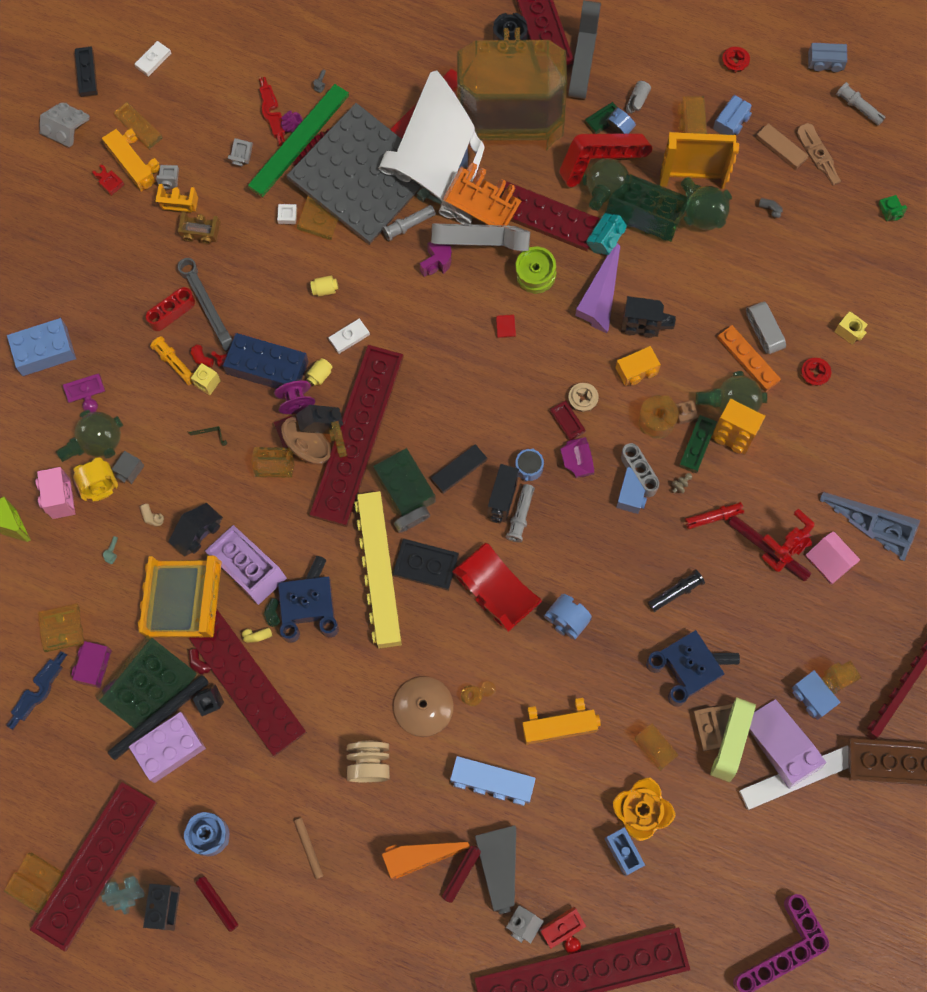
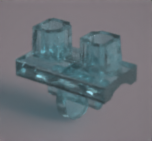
M134 876L124 880L126 889L119 890L117 882L105 884V895H102V902H106L108 907L114 905L115 911L122 909L124 915L129 914V907L136 905L135 899L145 896L144 890L140 887L137 878Z

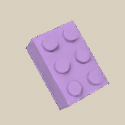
M179 712L129 746L146 776L153 783H156L206 749L189 720L182 712Z

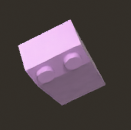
M234 525L205 550L209 556H216L222 561L221 568L258 605L279 586L278 583H282L287 579L281 569Z
M776 699L754 712L749 732L789 789L824 767L826 761L817 748Z

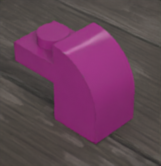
M427 243L428 253L431 257L420 263V272L425 277L436 273L440 268L444 274L450 268L452 262L450 244Z

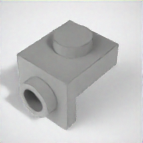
M234 138L231 156L228 155V159L233 160L232 164L243 166V163L249 164L253 143Z
M160 165L159 175L156 176L158 185L163 184L164 189L177 187L178 165Z

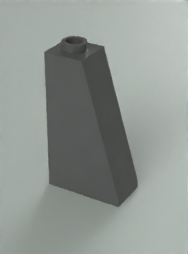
M516 826L475 836L477 847L481 850L480 859L493 911H498L499 914L511 912L510 907L514 906Z

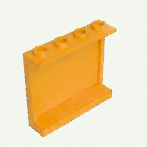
M669 132L660 169V186L667 187L669 177L721 179V189H724L726 182L730 180V173H732L733 164L736 162V154L739 153V143H736V135Z

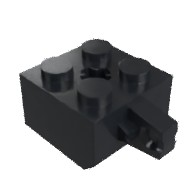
M627 296L621 332H625L628 335L640 334L648 338L658 337L660 329H674L676 316L663 313L664 305L660 300Z

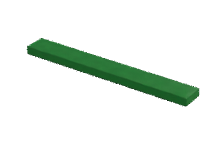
M334 84L248 184V188L264 197L349 97V92Z

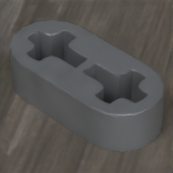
M423 506L395 521L394 525L397 531L402 533L428 519L430 513Z

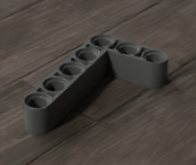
M583 0L579 36L568 97L586 99L601 6L599 2Z

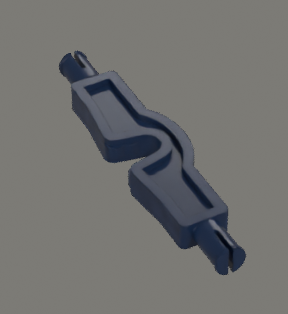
M60 651L54 661L50 659L35 676L33 682L40 688L39 692L24 691L17 705L11 711V714L14 716L6 725L7 727L14 730L20 720L25 721L34 707L47 698L52 682L62 670L60 665L68 655Z

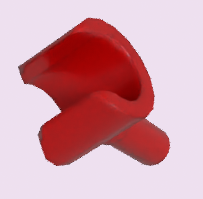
M213 351L211 355L216 358L218 366H223L227 354L218 355Z

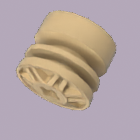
M373 740L348 744L347 751L353 752V754L347 755V760L356 761V764L347 766V781L368 783L390 780L389 765L380 763V761L389 758V754L380 753L388 751L389 744Z

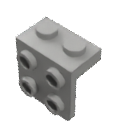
M59 103L40 115V134L70 147L74 143V129L87 122L90 116L82 110L69 106L67 103Z

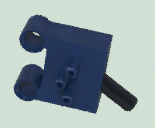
M316 556L305 580L278 583L282 616L280 633L288 643L296 642L299 639L300 631L296 625L299 623L320 621L319 626L322 634L328 638L336 636L339 632L334 614L330 577L319 578L326 563V559L321 556ZM332 623L334 628L331 631L324 630L326 624ZM287 629H295L294 634L286 636L285 632Z
M695 630L662 651L651 653L647 659L646 666L651 672L657 673L664 668L665 664L668 665L680 684L672 688L669 692L668 700L671 705L679 707L689 697L723 677L725 673L719 665H738L740 663L739 653H711ZM658 658L661 661V666H654L651 659ZM680 692L683 695V700H676L673 693Z

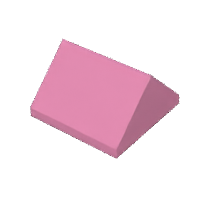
M834 531L824 537L805 555L831 585L860 561L857 555Z

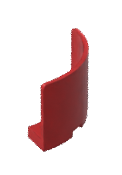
M484 543L452 571L466 590H470L477 597L475 601L484 611L488 610L494 617L493 620L508 632L542 602L540 597L529 590L509 570L489 543Z

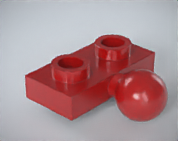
M573 907L539 928L550 949L565 940V950L569 954L580 951L581 943L579 939L572 937V935L585 928L586 925L577 909Z

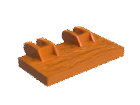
M472 162L468 169L460 167L443 200L488 225L507 226L521 203L520 199L512 196L515 186L510 184L500 198L506 185L505 180L501 179L496 186L486 180L482 182L486 169L480 168L471 182L470 180L477 169V164Z

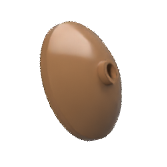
M296 417L288 418L282 424L283 439L297 457L316 464L324 463L330 458L331 447L322 433L300 432Z
M417 677L409 680L399 689L394 700L396 720L406 732L415 736L428 737L441 732L448 725L453 715L454 705L450 691L442 682L431 677ZM421 701L427 702V706L424 708L420 707L419 704Z

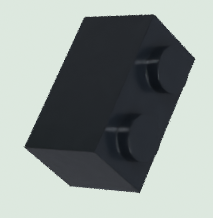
M308 405L296 414L300 432L331 434L343 425L339 407Z

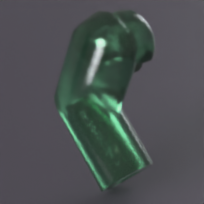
M271 598L263 613L267 624L271 627L277 626L280 622L276 613L280 601L275 598Z

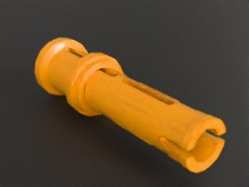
M162 336L156 338L151 343L150 348L160 355L162 361L168 362L187 385L193 384L191 380L193 373L175 355L174 348L169 347Z

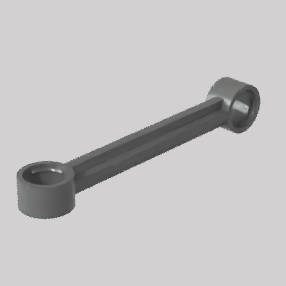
M191 258L182 259L178 263V270L181 276L190 283L224 351L229 350L232 339L197 275L198 268L195 261ZM186 265L194 266L190 272L182 271Z

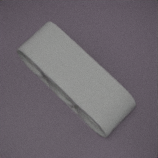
M763 301L747 307V317L765 353L769 355L785 349V338L768 304Z
M633 443L626 444L621 454L626 469L627 467L632 468L645 489L644 496H654L659 487L657 476L639 447ZM626 452H632L635 456L628 457ZM635 468H643L644 473H638ZM651 483L654 488L648 489L645 484Z

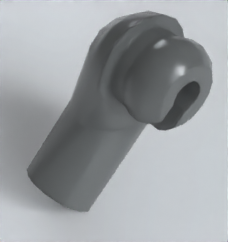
M760 198L759 207L771 209L772 217H781L783 208L776 201Z

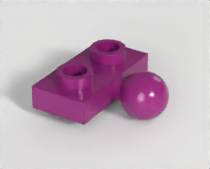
M100 374L63 384L68 403L84 399L83 409L87 413H94L98 408L97 402L91 396L106 392Z

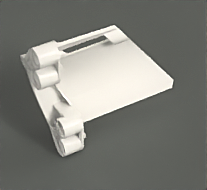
M437 70L429 74L397 152L386 151L379 170L387 175L394 174L404 182H410L411 179L416 181L442 201L439 210L442 216L450 219L455 218L461 224H471L474 216L446 202L443 198L458 173L468 144H470L476 154L473 163L477 164V169L470 180L471 182L476 176L485 146L477 137L475 127L460 101Z

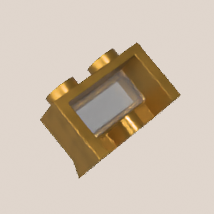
M182 211L178 233L185 241L192 242L194 239H197L204 244H211V241H217L221 222L218 216H214L213 221L206 220L201 214H198L197 218H190L186 212Z

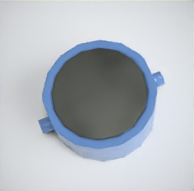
M615 108L606 119L610 127L618 134H629L636 126L632 118L620 108Z
M535 449L521 451L517 455L515 468L519 469V477L526 482L538 479L544 467L542 455Z

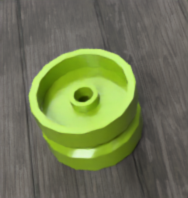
M538 246L529 247V251H522L518 256L516 273L517 281L521 288L527 292L537 294L549 290L556 279V261L552 253L546 248Z

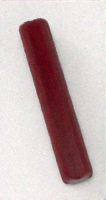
M473 845L469 847L442 895L445 901L452 903L481 854V850Z
M204 876L196 881L197 887L227 930L232 932L239 926L237 921L207 878Z

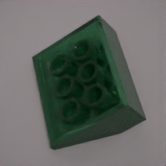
M625 172L609 199L605 213L620 215L627 226L672 242L692 198Z
M147 635L96 699L136 729L184 690L197 673L155 639Z

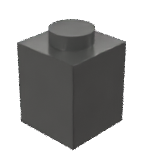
M124 451L112 468V471L116 475L115 478L120 482L125 483L127 481L132 484L143 469L144 464L137 457Z

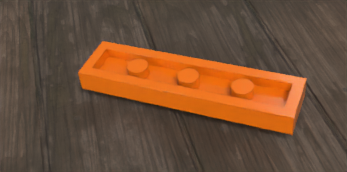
M733 325L718 335L717 339L765 392L780 382L781 378Z

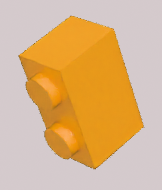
M649 346L617 360L615 368L624 385L628 386L630 384L636 385L641 379L646 377L652 378L656 376L661 364L653 349Z

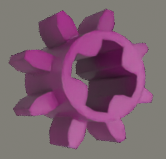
M291 110L281 117L283 119L281 125L286 132L292 131L293 133L303 121L299 113H292Z

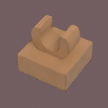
M694 401L675 404L674 408L679 424L698 420Z

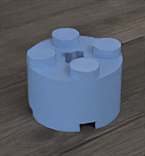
M561 594L544 617L550 623L556 625L555 630L563 636L567 634L575 640L589 624L592 616L580 603L577 605L572 602L574 600L572 597Z
M202 812L194 815L189 820L184 831V840L188 848L202 856H214L219 854L228 845L229 828L226 822L213 813ZM206 830L211 832L208 839L203 837L206 834Z

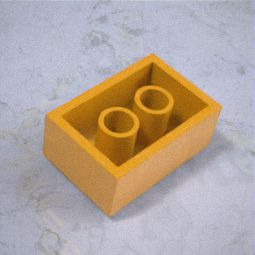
M730 399L711 438L718 444L727 445L734 452L745 455L766 416Z

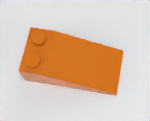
M468 842L400 847L396 844L386 848V853H383L382 856L390 878L396 880L464 852L470 846Z

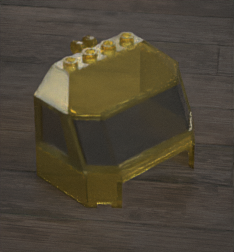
M504 28V40H477L457 51V98L472 121L475 133L480 140H547V151L556 140L563 136L567 87L566 50L550 40H520V28L515 29V40H508L509 30Z

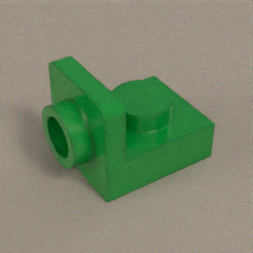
M897 195L881 199L878 203L886 222L890 220L897 221L903 218L908 209L906 205H901Z

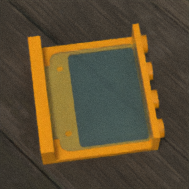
M149 556L148 563L145 566L144 595L140 603L139 633L145 637H213L222 561L216 556H207V561H158L154 557Z

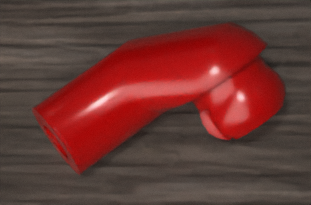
M194 345L191 348V355L195 363L200 365L202 363L212 368L214 359L204 356L201 345Z

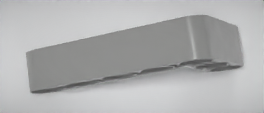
M432 224L431 243L496 245L518 251H529L530 231L506 225Z

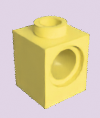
M849 311L837 326L835 333L853 345L856 340L861 341L867 332L864 330L868 324Z
M202 363L191 377L194 386L208 395H211L220 382L217 372Z

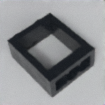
M500 464L488 504L487 518H490L494 523H506L518 483V468Z
M149 885L143 928L175 931L181 888L171 885ZM152 903L154 904L153 909L150 908V904Z

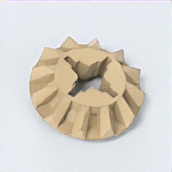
M578 383L571 388L568 398L570 405L575 410L584 412L587 410L591 411L597 405L599 396L596 388L591 384ZM587 392V400H583V402L580 403V396H583Z

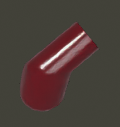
M189 650L191 669L202 675L209 673L211 670L210 665L199 660L198 650Z

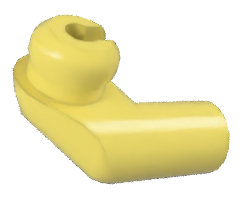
M269 627L252 633L251 629H246L242 632V636L246 643H252L272 637V632Z

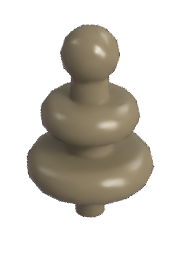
M687 473L684 478L679 477L678 482L672 481V486L674 487L672 492L684 493V487H688L687 481L692 479V474Z

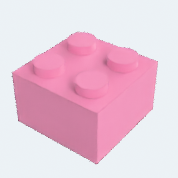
M57 467L37 471L36 486L40 490V496L38 497L40 508H43L45 513L52 519L76 515L71 479L63 469Z

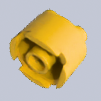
M100 457L93 459L92 462L78 465L73 470L74 482L81 499L87 501V499H92V501L105 499L113 494L112 490L115 487L116 489L118 487L110 464L103 461Z

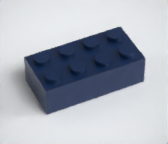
M236 333L223 367L227 375L277 389L286 383L302 380L309 361L307 354L304 352Z

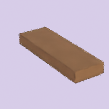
M769 123L756 135L760 142L795 170L808 159L809 155Z

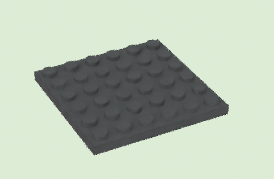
M357 103L287 174L289 181L369 245L383 231L382 227L387 226L423 187L412 179L410 182H404L394 174L387 175L379 170L385 152H397L402 139Z

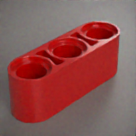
M182 287L151 308L146 313V320L153 331H161L192 309L195 305V299L191 290L187 287ZM159 318L158 321L152 322L154 319Z

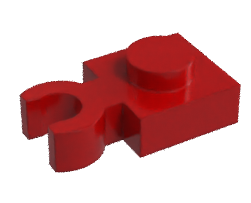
M101 164L99 165L102 170L101 173H96L94 170L92 172L95 178L99 180V185L112 196L125 184L112 170L107 173L105 166Z

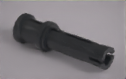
M695 569L689 576L684 579L680 578L676 585L648 601V605L653 612H656L684 593H691V590L698 585H704L705 581L699 571Z

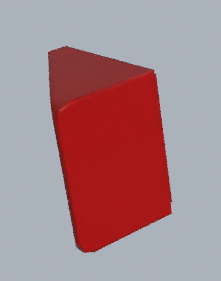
M514 314L496 316L497 338L516 337Z

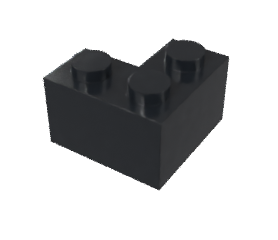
M208 503L198 506L182 514L168 542L184 557L191 553L195 554L201 548V541L207 535L214 534L219 530V524L223 517Z

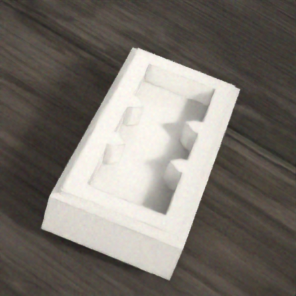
M157 41L134 65L149 77L171 54V51Z
M359 318L328 338L340 354L369 336L370 333Z

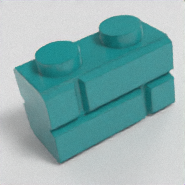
M604 213L589 236L587 244L594 253L609 255L621 235L625 232L627 225L620 215Z

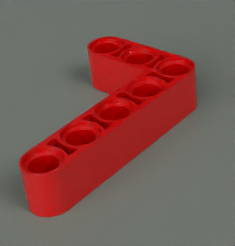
M640 133L579 134L572 140L559 174L568 187H575L580 183L591 158H643L652 152L653 147L646 137Z

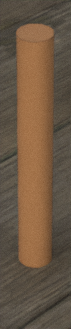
M299 818L294 822L316 879L322 878L324 875L303 819Z

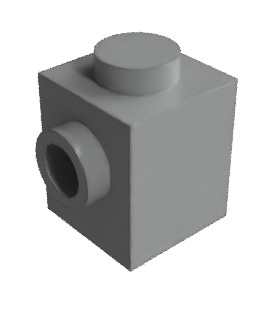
M519 905L506 928L513 932L511 936L522 943L523 940H526L531 944L544 921Z

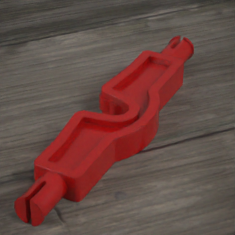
M261 77L259 78L261 84L259 89L263 100V117L270 124L273 137L277 138L281 147L282 143L285 142L284 136L286 135L281 125L282 115L280 112H270L278 108V102L271 85L267 83L266 77H263V80Z

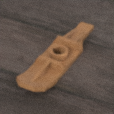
M809 123L800 126L797 134L817 169L827 175L832 185L840 183L841 180L834 169V160L817 135L814 126Z

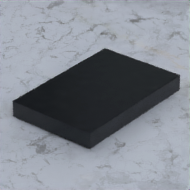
M403 538L392 575L449 591L453 578L452 571L456 567L459 553Z

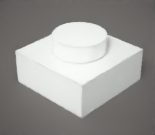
M278 204V224H296L297 205Z

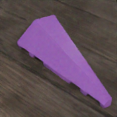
M618 243L610 254L607 255L577 307L575 315L592 323V327L608 333L620 252V245Z

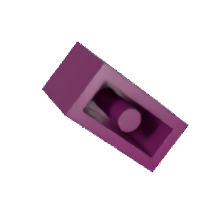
M84 641L83 646L78 651V663L72 670V680L79 684L100 688L112 650L107 646Z

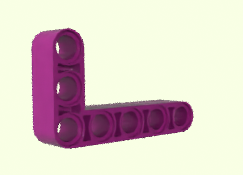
M794 894L788 896L784 901L785 909L802 939L738 974L733 980V985L737 992H754L828 950L829 940L804 896ZM794 898L800 902L798 910L793 909L791 906V901ZM804 918H808L811 922V927L808 930L802 925ZM816 937L822 942L820 949H816L813 945V940ZM798 947L804 952V956L800 960L795 956V950ZM779 957H782L786 962V966L782 970L776 964ZM761 967L767 970V977L764 980L760 979L758 975ZM744 977L749 981V987L746 990L740 987V980Z

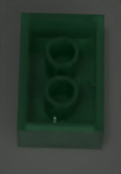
M407 448L373 466L375 475L400 517L420 507H428L436 502L433 490Z

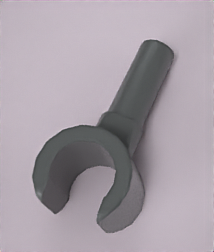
M322 70L319 78L314 80V90L320 93L325 88V83L322 82L326 73L325 70Z

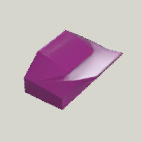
M586 437L567 441V444L560 448L565 468L571 470L575 474V478L594 475L593 459Z

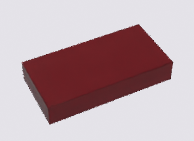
M566 400L550 409L551 415L569 441L586 432Z

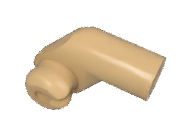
M149 504L140 506L145 523L153 526L163 524L164 516L162 514L152 513Z

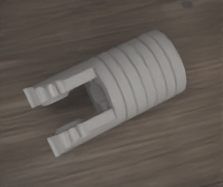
M638 81L627 103V113L632 114L635 110H640L651 90V86L647 82Z

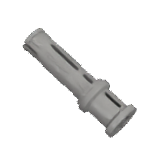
M847 82L838 90L836 94L838 97L844 98L849 106L856 107L877 126L886 118L860 97L859 92H855L850 88Z
M429 205L402 220L396 219L395 223L389 226H383L382 230L388 241H391L393 237L405 234L407 229L435 216L434 209Z
M523 485L516 513L510 520L511 527L509 533L506 534V538L510 541L520 543L523 540L522 533L527 526L526 516L535 487L532 485Z

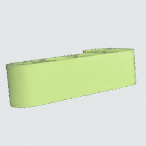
M738 697L735 698L718 756L710 772L711 776L727 782H731L735 777L756 704Z

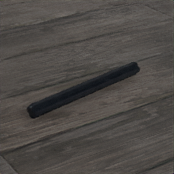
M201 675L111 748L108 751L110 757L113 760L118 759L130 749L129 746L151 732L206 687L209 682L205 676Z

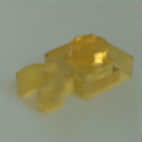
M339 421L331 422L332 429L329 430L331 441H336L339 457L347 456Z

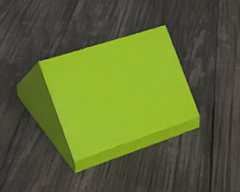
M5 497L0 498V533L22 541H30L31 539L17 509Z

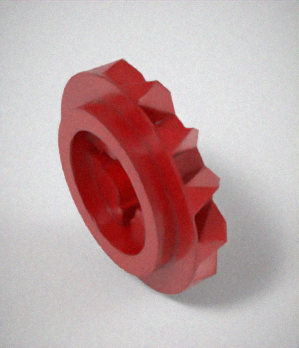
M730 47L723 53V66L728 67V71L730 69L734 70L735 73L738 70L743 71L750 63V55L744 48ZM735 55L738 60V63H735V61L733 60L735 58Z
M816 357L806 360L801 368V376L804 377L805 382L810 383L812 386H821L827 383L832 374L830 365L824 359ZM816 367H818V368H817V369H818V373H821V374H818V375L816 376V378H815V377H814V372H811V371H814V369H816Z

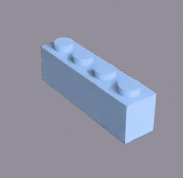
M457 756L450 782L454 783L453 787L465 790L466 787L474 789V793L485 795V792L491 793L495 799L505 801V798L513 800L514 804L524 806L525 803H530L536 778Z

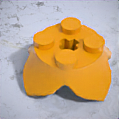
M652 778L639 780L633 785L631 790L619 793L613 801L616 816L624 823L628 834L637 841L649 839L656 830L669 826L676 816L673 806L669 801L662 798L661 789ZM642 805L646 806L645 809H648V813H645L643 816L638 812V808Z

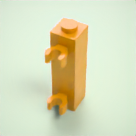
M116 128L102 137L106 148L140 191L150 188L155 183L152 173L160 171L159 162L154 158L145 165L129 145L138 140L132 128L127 130L123 136Z
M578 698L574 701L577 713L538 719L536 706L528 707L530 721L522 723L525 743L530 745L596 733L598 727L601 726L599 714L595 715L594 709L586 711L583 698Z

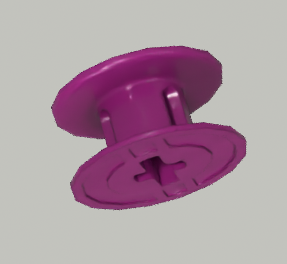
M302 380L293 381L277 388L274 392L275 397L286 399V402L280 405L279 412L282 414H296L308 405H314V398L304 396V393L311 387L310 383Z

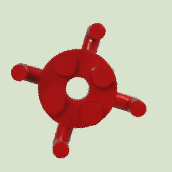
M797 509L794 515L805 526L800 530L797 527L794 528L785 537L786 542L783 546H780L768 534L763 538V541L775 551L774 554L779 561L777 562L767 552L763 554L762 559L776 572H780L787 563L794 560L791 556L794 554L799 555L806 547L812 545L809 533L815 526V523L800 509Z

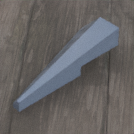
M823 492L820 501L829 504L834 508L835 512L841 513L849 519L850 523L872 539L878 540L884 545V548L888 551L891 550L899 556V559L905 561L920 520Z

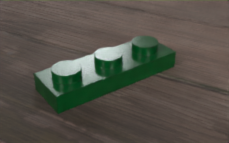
M699 415L679 467L694 473L698 472L717 421Z

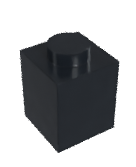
M216 684L198 692L193 698L201 717L220 709L224 703Z

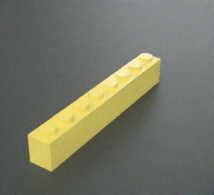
M381 492L358 494L355 508L356 513L360 512L361 518L357 520L358 530L363 533V537L359 539L361 549H365V556H362L363 568H367L368 575H364L366 587L370 586L367 600L368 605H372L373 612L369 613L371 624H375V631L372 632L373 644L377 643L378 649L401 646Z

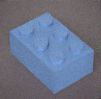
M61 318L7 335L15 366L22 376L76 359L67 326Z

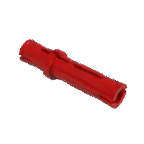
M741 502L726 507L723 505L719 509L685 518V522L688 523L686 526L688 530H691L692 528L719 520L726 521L729 517L744 514V509H742L744 507Z

